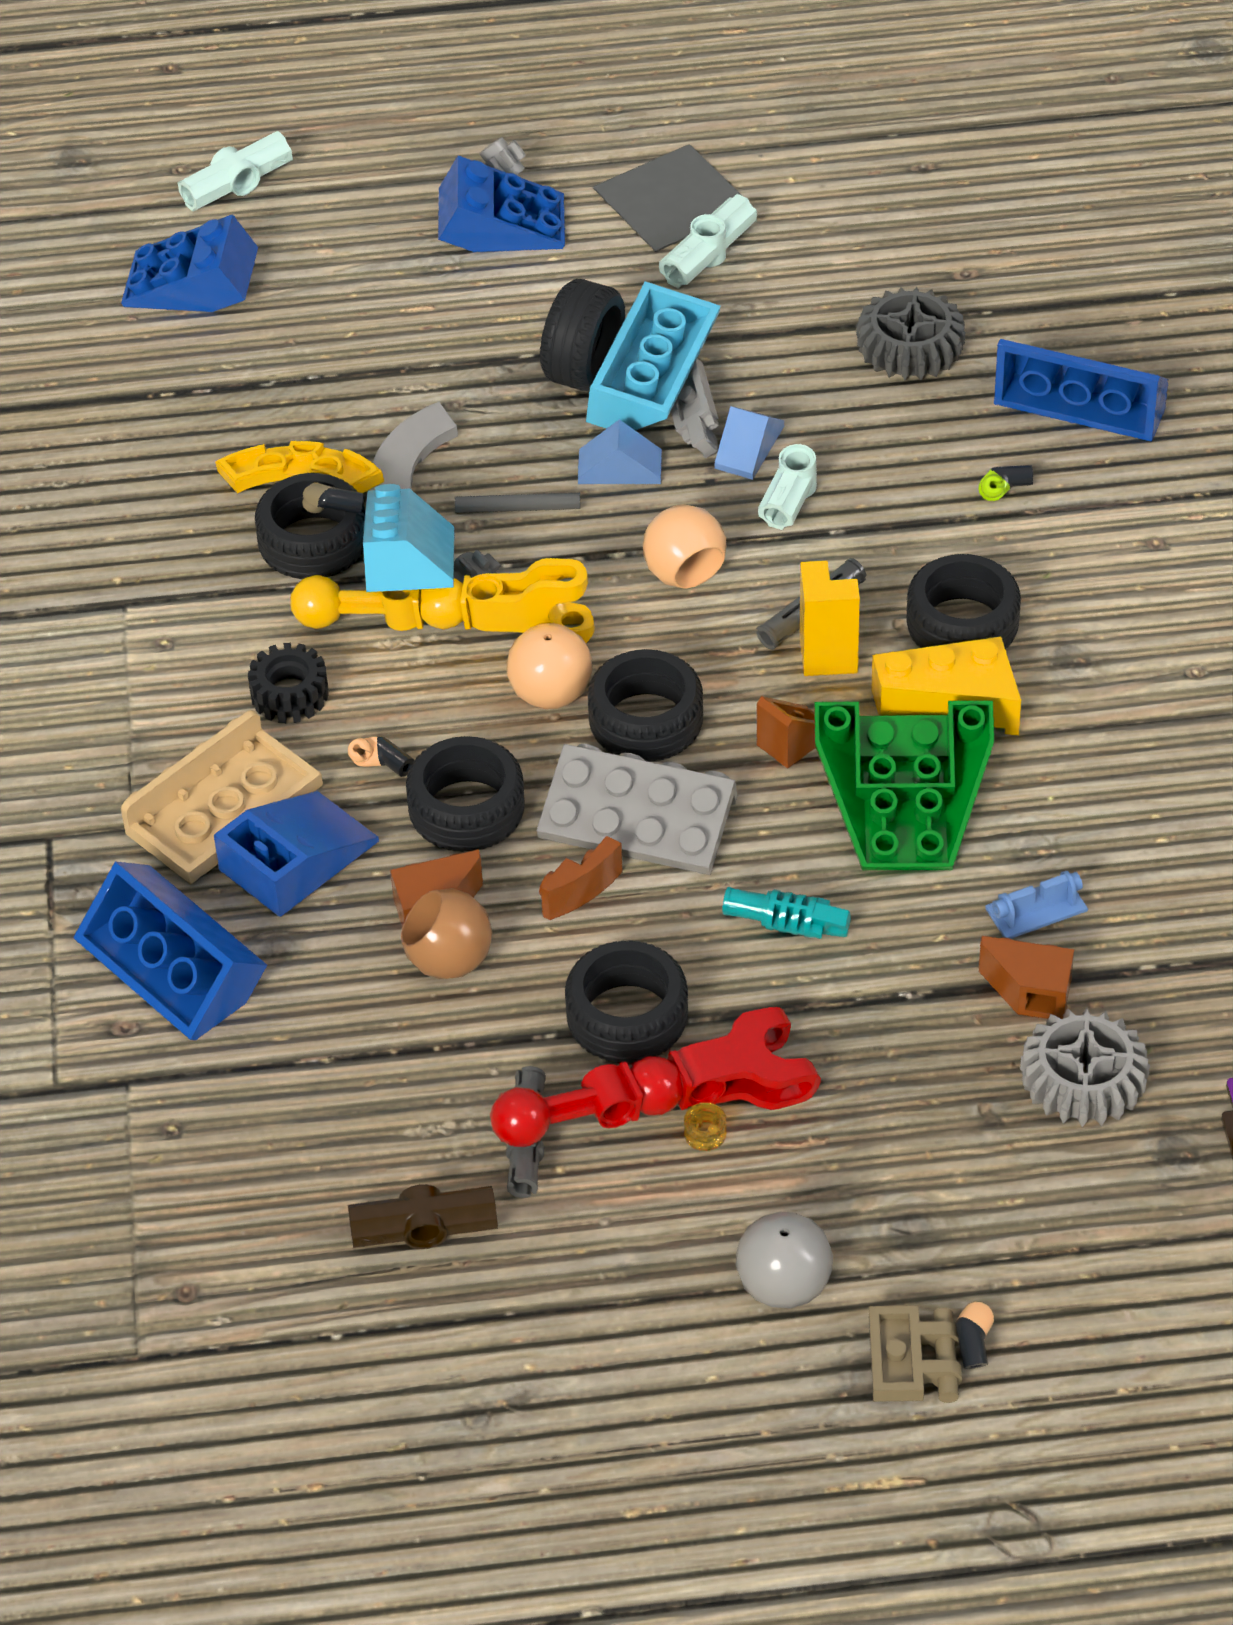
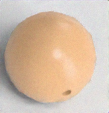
M686 504L670 507L660 512L648 525L644 533L643 556L647 566L666 585L684 589L696 587L714 576L725 560L726 536L722 526L703 508Z
M544 623L530 627L514 641L507 658V676L517 696L527 703L543 709H558L572 703L585 692L592 674V657L582 637L566 626L555 623Z

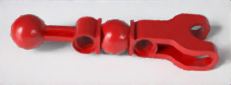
M768 1007L742 1013L735 1020L732 1030L727 1035L691 1044L678 1051H669L668 1059L647 1056L634 1062L630 1068L627 1062H621L619 1065L605 1064L598 1066L583 1077L581 1082L582 1089L543 1098L540 1093L530 1088H511L499 1095L492 1106L490 1119L493 1132L502 1142L514 1147H528L541 1141L550 1124L595 1114L602 1127L617 1128L629 1121H638L640 1112L646 1115L660 1116L673 1110L677 1104L681 1110L688 1109L689 1106L696 1108L740 1099L748 1101L757 1107L777 1110L805 1102L812 1098L819 1088L821 1078L813 1063L807 1058L784 1059L771 1053L781 1049L787 1042L791 1022L782 1008Z

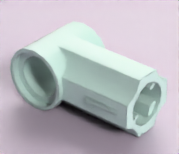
M794 444L789 445L780 452L779 468L758 507L759 517L764 519L769 527L783 530L786 526H792L805 499L816 491V455L810 447Z

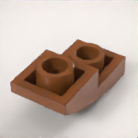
M606 836L595 850L590 849L584 855L581 864L566 858L555 872L550 871L544 877L539 889L542 899L543 917L552 920L570 913L594 899L610 886L623 872L621 842Z

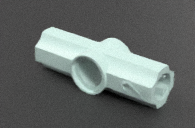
M279 131L239 151L230 146L222 148L214 155L210 166L178 182L179 193L185 205L193 212L230 192L235 193L237 196L247 195L257 187L261 176L292 161V150L287 144L285 137Z
M736 194L733 198L729 197L712 214L700 215L693 219L690 226V234L659 262V271L664 275L668 284L679 289L682 285L690 283L706 267H715L723 263L726 259V248L757 219V211L752 207L749 199Z

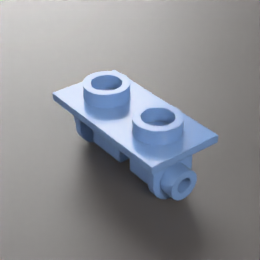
M1063 871L1060 873V876L1040 882V886L1035 888L1029 886L1009 894L1001 893L998 896V900L985 905L986 911L1002 936L1010 939L1088 911L1087 906L1077 892L1083 888L1082 880L1077 872L1070 874L1068 871Z

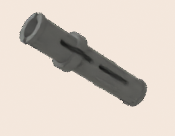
M854 558L847 559L844 564L829 574L830 580L857 579L858 585L863 583L867 576L863 566ZM800 596L756 628L758 639L766 648L775 649L780 643L800 629Z
M534 1066L522 1067V1071L517 1070L515 1074V1087L530 1088L540 1093L543 1097L546 1081L545 1072ZM542 1141L528 1147L506 1145V1155L510 1163L507 1190L511 1195L528 1198L531 1197V1192L533 1194L537 1193L538 1166L544 1157L545 1149Z

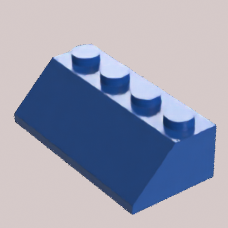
M1000 339L997 346L994 404L1152 442L1166 409L1169 379Z
M114 862L73 937L190 1040H197L245 1005L267 967L264 961L150 865Z

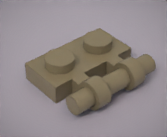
M919 1305L869 1306L873 1402L923 1401L924 1384L933 1383L938 1387V1395L941 1402L952 1403L957 1401L959 1398L958 1385L962 1383L963 1378L962 1366L956 1361L955 1348L959 1345L956 1325L953 1322L952 1310L944 1307L938 1308L933 1312L934 1322H920ZM921 1345H931L935 1348L936 1360H922Z

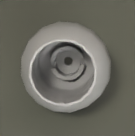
M776 1212L760 1217L747 1227L737 1247L735 1265L744 1289L756 1301L774 1308H794L809 1303L821 1294L832 1272L833 1253L824 1230L812 1219L794 1212Z

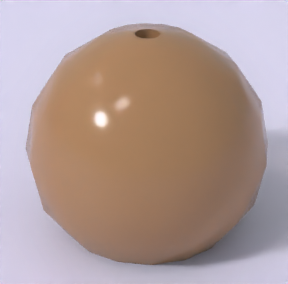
M454 888L433 890L423 895L408 913L401 932V940L406 957L422 973L437 979L459 978L472 972L486 958L492 938V927L486 909L470 894Z

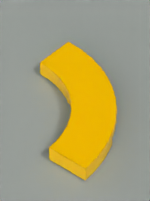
M290 441L289 446L268 449L263 444L240 450L215 461L218 473L237 494L257 485L282 481L288 477L305 473H321L338 477L348 482L360 493H364L384 482L382 471L365 457L348 449H344L342 452L325 448L324 444L320 442Z

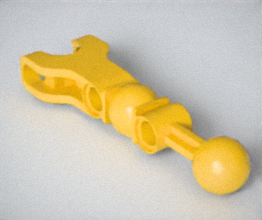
M541 559L531 564L526 571L521 573L479 574L472 578L470 575H464L463 583L454 578L453 588L379 592L341 590L338 584L331 578L314 575L304 578L296 584L290 597L291 611L295 618L302 625L314 629L332 625L339 619L341 614H384L387 625L398 631H406L415 627L423 629L424 622L431 627L442 630L458 626L464 621L465 630H471V627H474L481 631L524 633L530 627L544 623H555L563 626L566 624H580L577 627L567 628L581 636L585 643L591 639L595 631L593 616L588 607L583 604L572 603L584 595L588 585L585 566L580 561L573 559ZM564 578H573L570 581H560Z

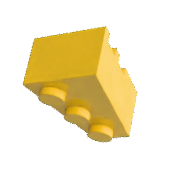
M1001 637L872 655L871 691L879 716L947 715L948 701H993L994 727L1005 728V734L1019 736L1021 697Z

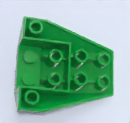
M948 701L947 715L859 716V702H815V748L862 871L953 870L994 746L993 701Z

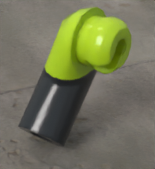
M1032 465L991 468L979 483L978 490L980 495L987 501H997L1011 487L1033 485Z

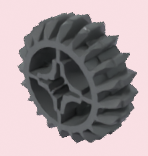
M900 287L898 293L894 294L885 290L882 298L872 297L871 304L863 306L859 322L856 325L857 346L859 347V352L864 356V362L873 364L875 372L886 370L888 378L895 374L902 375L904 381L908 376H917L922 380L924 374L937 377L940 369L950 370L951 363L959 360V355L965 344V322L963 315L957 309V304L948 303L946 295L935 297L933 289L923 293L919 292L917 287L914 291H905Z

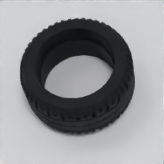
M574 279L562 287L551 305L541 338L540 364L547 379L581 391H590V387L625 320V304L616 289L585 279Z
M321 473L298 474L277 482L262 495L255 511L258 548L265 562L275 571L297 579H304L314 575L330 577L345 571L360 558L363 553L364 503H362L360 514L324 508L319 513H310L302 504L303 491L312 483H320L338 489L357 492L352 485L343 479ZM307 518H326L339 523L330 530L313 535L294 534L284 530L290 524Z
M954 554L940 557L923 566L911 580L907 593L906 622L908 631L913 641L920 648L1001 637L1006 650L1015 639L1019 629L1021 593L1014 576L1005 567H1002L1001 564L993 560L972 554ZM969 599L983 603L993 611L981 617L962 619L945 615L934 607L949 600Z
M652 649L628 651L616 655L614 658L603 663L590 681L587 695L590 729L597 742L612 754L632 753L648 762L661 761L671 758V756H676L677 753L687 749L697 738L703 724L702 684L694 669L678 656ZM644 694L662 696L677 704L674 708L663 714L650 717L629 715L615 708L619 702L629 697Z
M471 736L448 738L422 751L416 757V760L413 761L408 771L406 792L410 820L419 835L429 843L439 846V848L469 852L492 847L505 840L506 837H509L522 819L525 808L523 773L514 755L497 742ZM467 781L483 783L498 791L490 799L472 806L448 805L433 797L446 786Z
M621 940L593 948L592 951H588L580 957V960H577L566 981L565 1003L568 1027L576 1042L583 1049H586L588 1053H592L593 1056L606 1059V1061L633 1063L647 1056L661 1055L662 1052H666L678 1041L688 1020V985L681 966L665 950H661V948L646 942ZM622 986L644 988L662 999V1002L653 1010L634 1017L612 1016L598 1010L591 1004L603 992Z

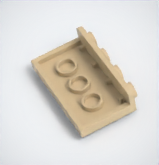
M249 710L239 718L230 721L224 729L206 742L200 743L191 753L176 764L166 768L157 778L142 789L133 792L121 806L125 833L191 885L218 865L214 841L215 833L247 809L316 791L323 786L322 774L262 730L260 716L253 710Z

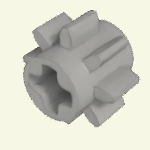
M500 137L479 153L484 160L483 164L503 172L518 175L525 169L519 160L524 158L526 154L516 140L507 144L505 139Z

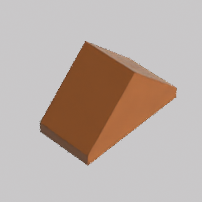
M761 696L757 702V746L788 769L815 749V712L805 705Z

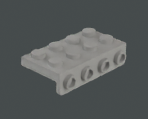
M564 744L536 831L538 838L594 850L608 836L621 842L622 856L711 875L731 805L736 804L738 797L735 780L717 771H706L704 774L687 770L686 767L675 762L657 764L645 761L642 757L632 753L615 755L602 752L599 748L590 744H579L578 746Z

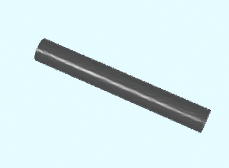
M580 492L455 497V513L580 509Z

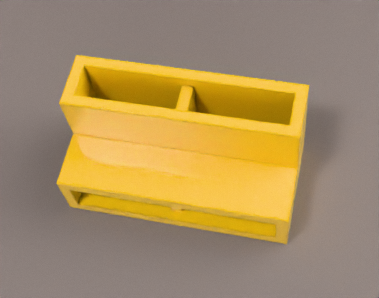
M828 560L800 562V646L804 676L858 673L860 609L858 580H830Z

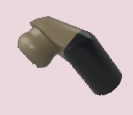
M312 483L304 489L302 494L303 507L310 513H319L324 508L358 514L361 512L363 493Z

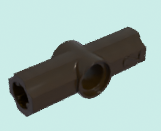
M419 1184L405 1189L399 1195V1198L348 1205L353 1248L405 1241L411 1248L429 1249L442 1244L448 1235L498 1229L492 1186L440 1192L435 1186Z

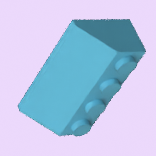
M645 281L590 387L586 422L607 429L620 419L632 429L638 430L667 419L720 313L721 306Z
M383 484L375 487V490L367 492L363 536L366 592L453 588L454 526L410 488L400 489V486L396 484Z

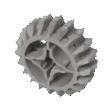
M1088 1007L1082 1015H1074L1068 1008L1063 1015V1019L1050 1014L1046 1025L1036 1024L1032 1036L1027 1037V1041L1024 1043L1023 1056H1021L1020 1070H1022L1023 1075L1022 1083L1024 1090L1030 1091L1032 1104H1043L1046 1116L1059 1112L1063 1124L1070 1117L1077 1118L1082 1128L1088 1119H1095L1102 1127L1107 1115L1120 1120L1124 1109L1133 1110L1137 1104L1138 1097H1142L1146 1090V1078L1149 1077L1150 1069L1145 1044L1139 1042L1137 1030H1126L1123 1018L1114 1022L1109 1021L1107 1011L1103 1012L1099 1017L1092 1016ZM1082 1061H1086L1087 1073L1083 1072Z

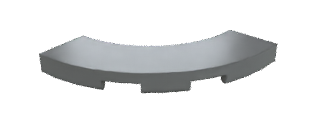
M440 402L427 406L408 417L383 441L372 462L383 473L384 482L379 485L396 484L400 486V489L410 488L412 490V476L417 464L421 463L440 445L458 437L456 424Z

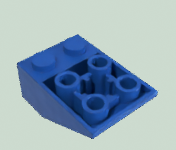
M458 155L439 187L438 240L472 252L563 249L565 246L564 193L556 191L552 187L528 181L516 174L506 173L489 167L480 161L470 160Z
M233 214L218 220H209L202 226L186 232H177L170 238L157 243L145 244L135 251L121 304L124 307L214 312L242 302L246 299L258 246Z
M314 791L247 809L215 833L214 841L219 870L277 916L281 917L379 842V837L320 792Z

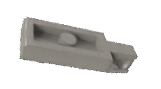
M697 358L671 409V415L676 432L683 437L684 442L688 445L692 444L694 448L696 447L706 459L719 449L717 438L712 431L719 426L703 363Z

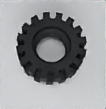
M283 643L284 649L278 650L275 644L269 647V655L261 651L257 654L258 661L252 660L250 663L248 681L252 705H255V710L259 714L264 712L265 719L272 721L275 715H277L278 723L286 724L287 717H293L294 723L301 722L300 715L305 714L308 719L315 716L314 708L321 711L324 707V700L327 701L329 696L324 659L322 656L318 657L317 651L313 648L306 653V646L304 644L298 643L297 648L292 649L291 643ZM285 679H298L302 681L300 684L292 687L274 685Z

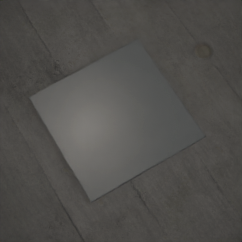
M690 144L593 186V189L655 252L685 239L690 234L691 222L696 217L712 214L729 197L733 198L736 194L741 195Z

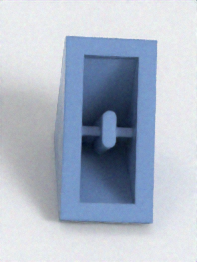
M730 406L715 459V469L753 480L783 430L784 420Z
M619 419L579 449L578 484H661L662 449Z

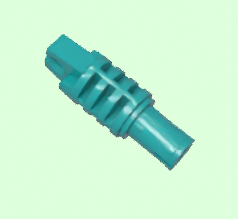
M727 887L722 906L723 915L761 921V925L766 930H778L782 933L789 932L793 935H804V937L821 939L822 934L847 937L851 922L849 910L830 906V900L814 896L807 897L803 894L796 895L792 892H781V890L776 889L768 891L767 894Z

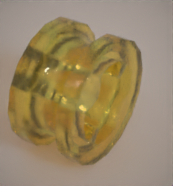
M699 1103L687 1110L684 1115V1138L687 1144L700 1151H711L724 1143L726 1139V1115L719 1106L712 1103ZM703 1123L712 1124L708 1127L707 1131L698 1130V1128L703 1126Z

